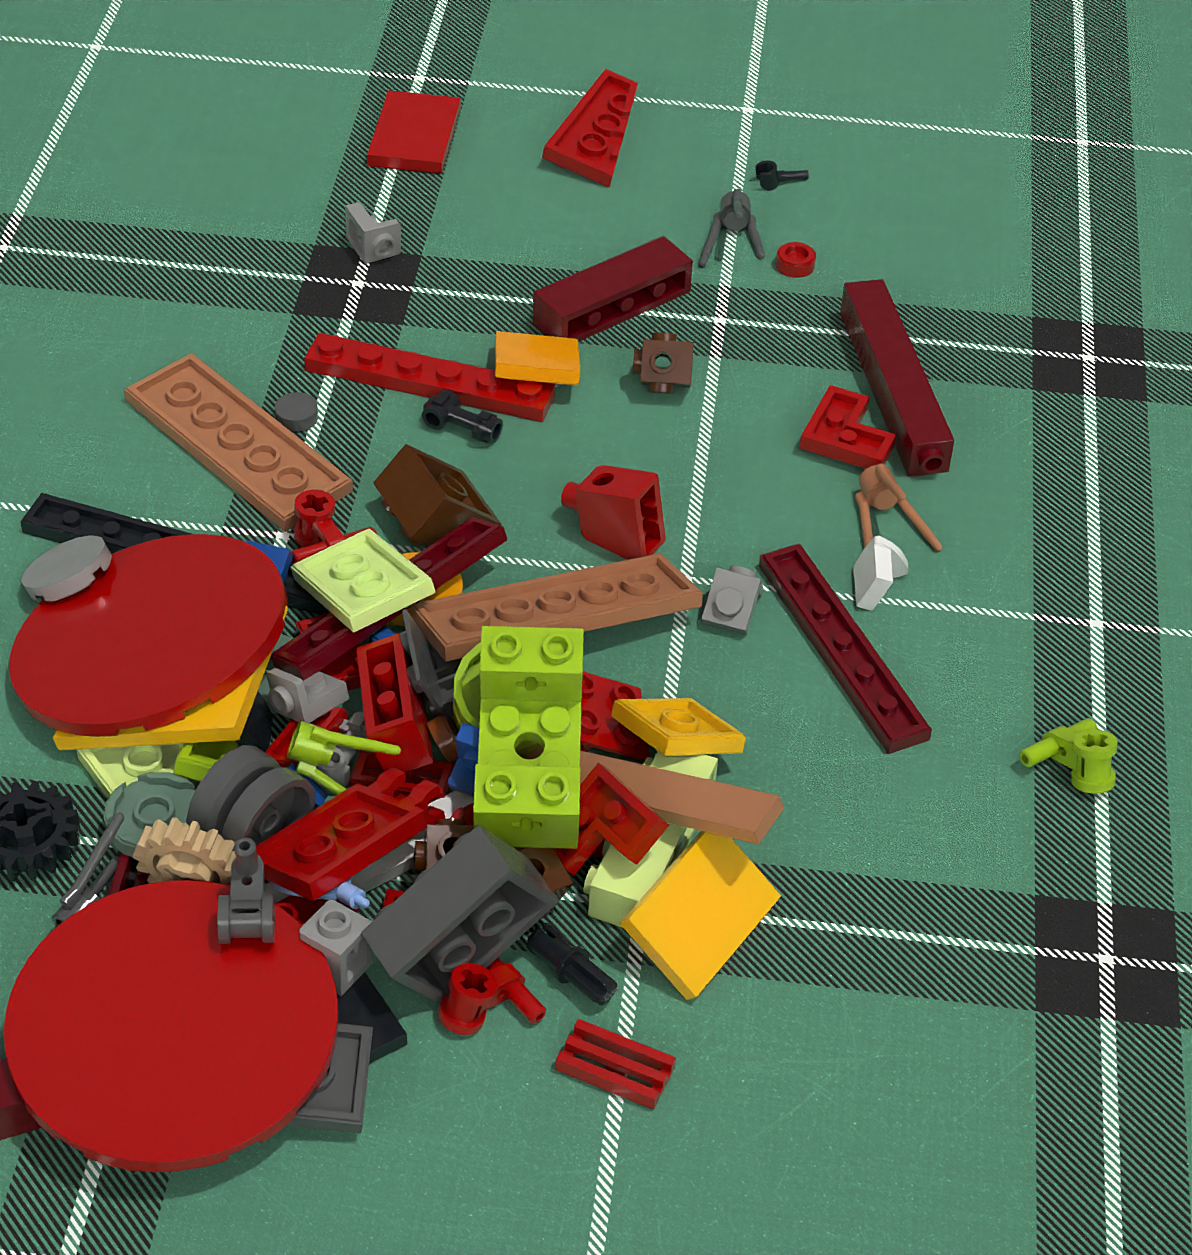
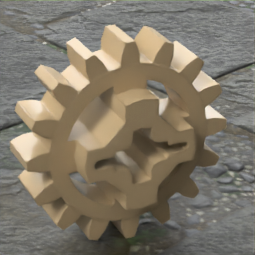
M172 818L168 826L165 822L157 819L152 827L147 825L144 827L136 845L133 858L139 861L136 867L138 871L150 873L147 880L149 883L193 880L231 886V865L235 858V851H232L235 842L224 840L218 834V830L214 828L208 832L200 830V825L196 821H192L189 826L177 818Z

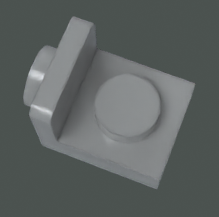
M360 202L345 205L346 238L364 264L401 253V224L397 219L378 223L373 215L370 216Z
M277 668L266 673L270 687L269 700L277 713L297 722L302 720L310 723L350 699L346 682L320 671L304 681Z
M328 900L300 928V939L323 952L332 972L336 994L342 996L373 964V950L361 933L372 921L335 900Z

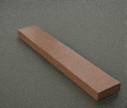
M540 745L535 751L525 754L523 758L535 759L543 753L544 749ZM580 751V784L596 764L600 763L618 777L667 823L759 845L784 810L779 795Z

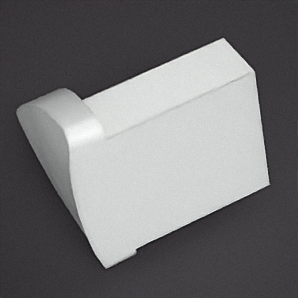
M874 536L853 566L856 606L870 611L874 610L892 585L893 578L907 575L909 572L908 561L900 548L881 536Z

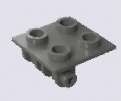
M407 609L402 610L406 630L400 632V637L406 653L413 662L412 666L407 667L411 684L418 694L422 692L426 694L427 703L433 717L435 718L440 714L446 715L457 730V725L453 718L454 676L462 658L445 662L436 649L431 647Z

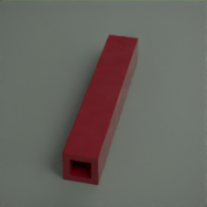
M884 280L844 283L840 316L888 431L896 434L894 445L907 476L949 472L955 440Z

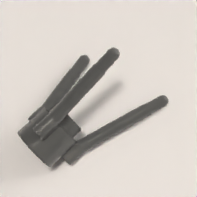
M740 189L728 192L721 199L720 212L713 215V225L699 260L701 268H704L707 264L721 226H725L732 231H739L744 227L748 228L758 258L763 259L765 257L763 245L756 227V217L751 214L750 198Z
M123 813L115 814L72 887L60 899L62 906L52 916V921L56 927L74 913L100 899L97 895L113 876L119 856L113 857L88 889L84 888L124 821Z

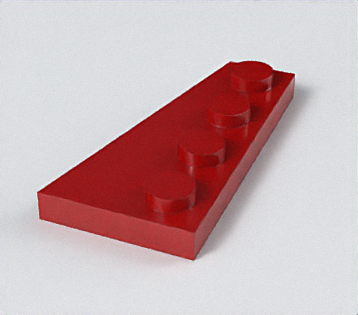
M605 69L545 144L542 158L610 188L638 83Z

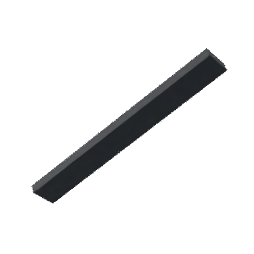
M45 493L40 494L20 521L23 533L58 543L90 535L102 537L111 554L147 541L191 534ZM289 567L284 581L288 599L287 606L317 615L329 613L330 611L294 580L291 567Z

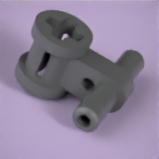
M247 837L240 838L234 845L235 858L231 865L230 895H219L218 899L219 944H231L232 938H262L263 943H274V894H264V864L261 857L257 855L255 842Z

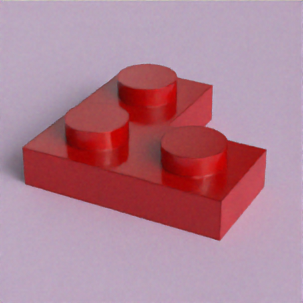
M830 385L801 435L800 449L867 469L873 465H885L894 448L896 434L860 424L868 410L869 396Z
M597 763L580 784L578 849L554 848L566 871L572 875L578 872L604 839L608 840L624 857L637 865L668 828L669 824L609 769Z

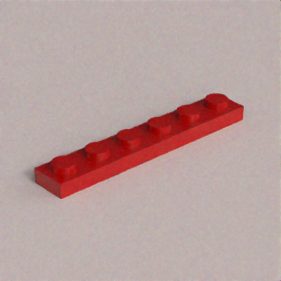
M318 333L304 357L305 371L428 398L437 396L440 391L447 389L459 397L461 405L538 422L544 421L555 397V383L495 377L494 369H486L324 333Z

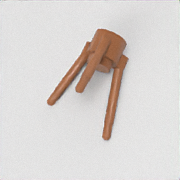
M884 464L873 465L865 469L859 477V486L862 491L855 495V500L860 509L864 548L873 538L869 507L873 506L880 510H886L897 503L932 548L937 552L941 551V543L908 502L906 494L897 484L890 469Z

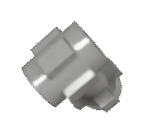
M355 712L350 720L344 719L339 726L340 733L368 739L366 736L364 712ZM336 746L328 765L324 766L318 763L316 768L343 787H346L350 779V767L347 765L357 750ZM317 782V785L322 790H324L327 795H335L334 793H332L331 791H329Z

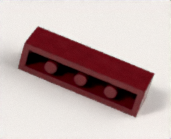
M665 236L659 237L534 291L533 324L546 336L578 339L579 342L691 291L693 260Z

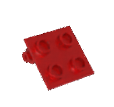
M583 671L580 751L588 752L591 747L645 762L646 758L650 757L648 743L611 717L615 700L642 699L641 688Z

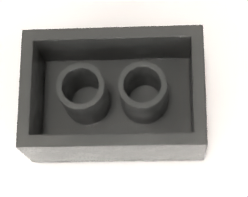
M477 825L471 832L461 836L454 843L453 848L432 868L419 874L414 884L396 901L381 909L376 915L375 920L361 933L393 980L441 1003L443 997L450 993L448 983L455 967L464 963H474L487 968L560 900L527 856L480 825Z

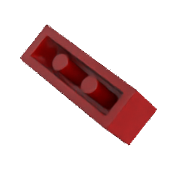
M400 633L357 647L366 736L368 739L397 745L401 748L399 755L374 752L383 771L393 767L404 772H412L422 766L434 763L427 726L423 692L418 694L409 679L407 667L412 666L413 662L404 649Z

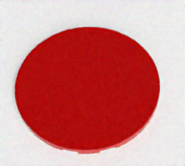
M190 534L165 537L133 545L111 554L112 559L107 570L103 572L102 568L99 567L93 573L96 579L88 587L57 601H45L43 599L25 620L15 638L9 659V673L12 685L28 713L37 721L55 730L81 736L106 737L118 736L119 730L144 726L145 731L159 728L184 719V711L208 699L212 704L217 702L243 683L262 664L274 648L285 625L283 615L288 604L287 592L273 561L255 546L238 539L219 535Z
M193 880L164 881L144 884L108 895L87 905L58 925L37 946L18 974L10 993L4 1023L5 1052L11 1078L26 1105V1109L36 1122L54 1139L59 1138L68 1145L82 1151L83 1156L112 1167L143 1172H177L202 1168L228 1160V1155L240 1151L257 1141L262 1144L282 1130L297 1116V1110L308 1099L313 1090L319 1088L324 1079L336 1046L338 1000L332 972L323 952L300 939V928L302 925L277 905H275L274 943H263L262 938H232L231 944H219L218 899L219 895H230L231 886Z

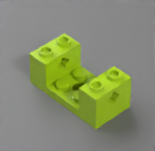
M482 626L480 655L481 703L478 764L475 765L474 828L480 825L512 847L578 849L584 629ZM524 741H535L543 747L544 751L535 759H524L516 753L515 749Z

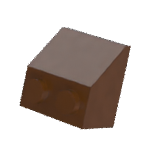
M405 444L373 482L383 497L381 501L383 507L390 514L398 518L402 524L400 528L401 533L406 539L417 546L422 544L432 545L473 516L502 525L463 470L410 445Z

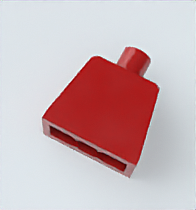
M601 465L597 466L580 484L569 482L564 487L561 503L566 508L578 511L581 535L587 541L627 560L653 555L666 541L658 474Z

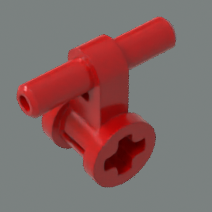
M306 490L295 498L294 511L299 517V521L294 526V539L302 548L291 551L293 555L291 562L295 564L366 529H371L375 533L376 531L374 528L368 527L343 535L331 519L335 513L334 498L322 490Z
M497 958L487 968L474 963H464L455 967L448 983L450 993L441 1000L437 1014L441 1024L449 1031L460 1035H471L482 1028L486 1019V1009L508 999L530 1023L541 1021L546 1014V1008L524 985V976L511 963L504 964Z

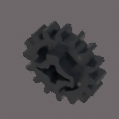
M33 781L28 790H21L18 782L12 783L10 793L4 794L0 791V873L3 870H7L9 881H15L20 872H27L30 880H35L37 878V869L44 867L47 871L54 873L56 871L54 860L59 858L69 861L72 858L70 846L79 845L78 830L81 827L78 812L73 809L72 799L69 795L60 798L58 787L54 785L45 792H42L39 781Z

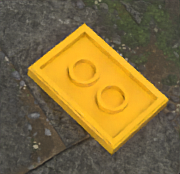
M701 831L621 920L620 925L686 1000H690L700 994L779 900L781 895L732 838Z

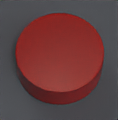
M790 242L782 245L777 250L776 268L783 275L801 278L810 275L814 271L816 253L807 244Z

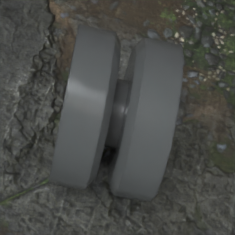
M242 745L229 751L219 759L200 781L190 801L186 821L189 826L192 821L198 822L200 830L205 832L214 828L218 830V834L224 840H232L236 843L240 838L247 837L252 839L257 846L313 811L315 806V790L308 780L290 768H282L273 757L258 747Z

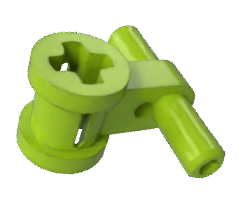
M1086 718L1068 728L1059 726L1044 733L1041 741L1022 749L1019 753V758L1026 767H1032L1048 758H1052L1072 769L1071 783L1076 789L1086 793H1104L1110 791L1115 786L1116 773L1111 768L1112 757L1117 753L1118 741L1113 734L1098 730L1096 723L1092 719Z

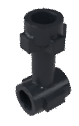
M444 389L440 391L437 396H431L423 405L422 419L432 429L440 430L447 422H451L471 430L472 438L485 443H495L502 432V419L484 410L477 415L460 408L461 401L459 397L450 390Z

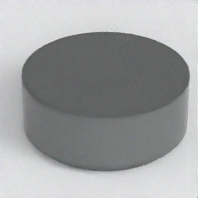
M293 392L285 394L275 403L276 420L292 432L310 429L318 421L317 402L311 395L306 393Z

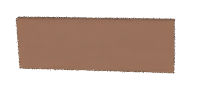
M193 353L124 389L125 400L284 532L294 527L299 521V517L294 511L295 498L301 492L313 489L322 490L329 493L335 502L353 492V482L348 476Z
M659 553L414 603L410 605L411 617L423 635L446 662L463 658L478 643H481L482 626L580 628L586 632L702 607L703 592L666 557Z

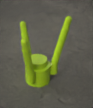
M300 720L292 736L287 758L298 761L296 773L312 778L337 796L347 789L316 768L318 763L324 766L328 765L335 745L392 755H399L401 748L397 745L331 732Z

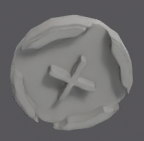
M93 535L78 537L59 544L34 560L24 571L21 581L32 600L38 601L40 596H42L45 601H57L71 596L92 584V581L96 579L93 573L99 567L102 568L103 572L106 571L110 565L112 555L102 537Z

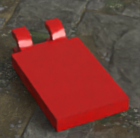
M393 767L384 771L376 782L368 787L356 783L256 846L257 855L261 857L264 864L265 880L309 900H317L426 829L427 824L435 825L436 821L445 819L443 810L431 805L428 806L430 801L440 794L439 785L424 780L415 786L408 796L398 792L394 793L396 788L407 780L404 771Z

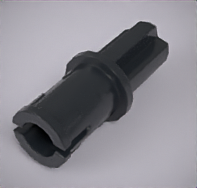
M549 923L542 924V928L538 926L530 934L526 944L527 949L555 971V977L561 983L570 982L589 999L603 1006L610 1002L612 996L617 992V982L589 960V952L583 946H575L567 941Z

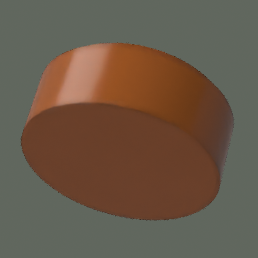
M440 714L427 722V726L446 759L450 763H455L458 759L455 742L458 731L446 715Z

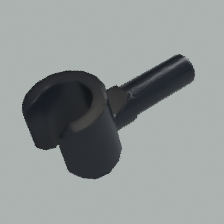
M769 160L756 164V177L760 180L761 187L767 191L774 190L779 182L807 180L809 177L807 170L777 171V164Z

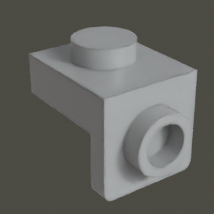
M730 566L729 571L716 568L702 615V622L747 635L757 599L762 597L764 590L761 579L755 577L756 573L740 566Z

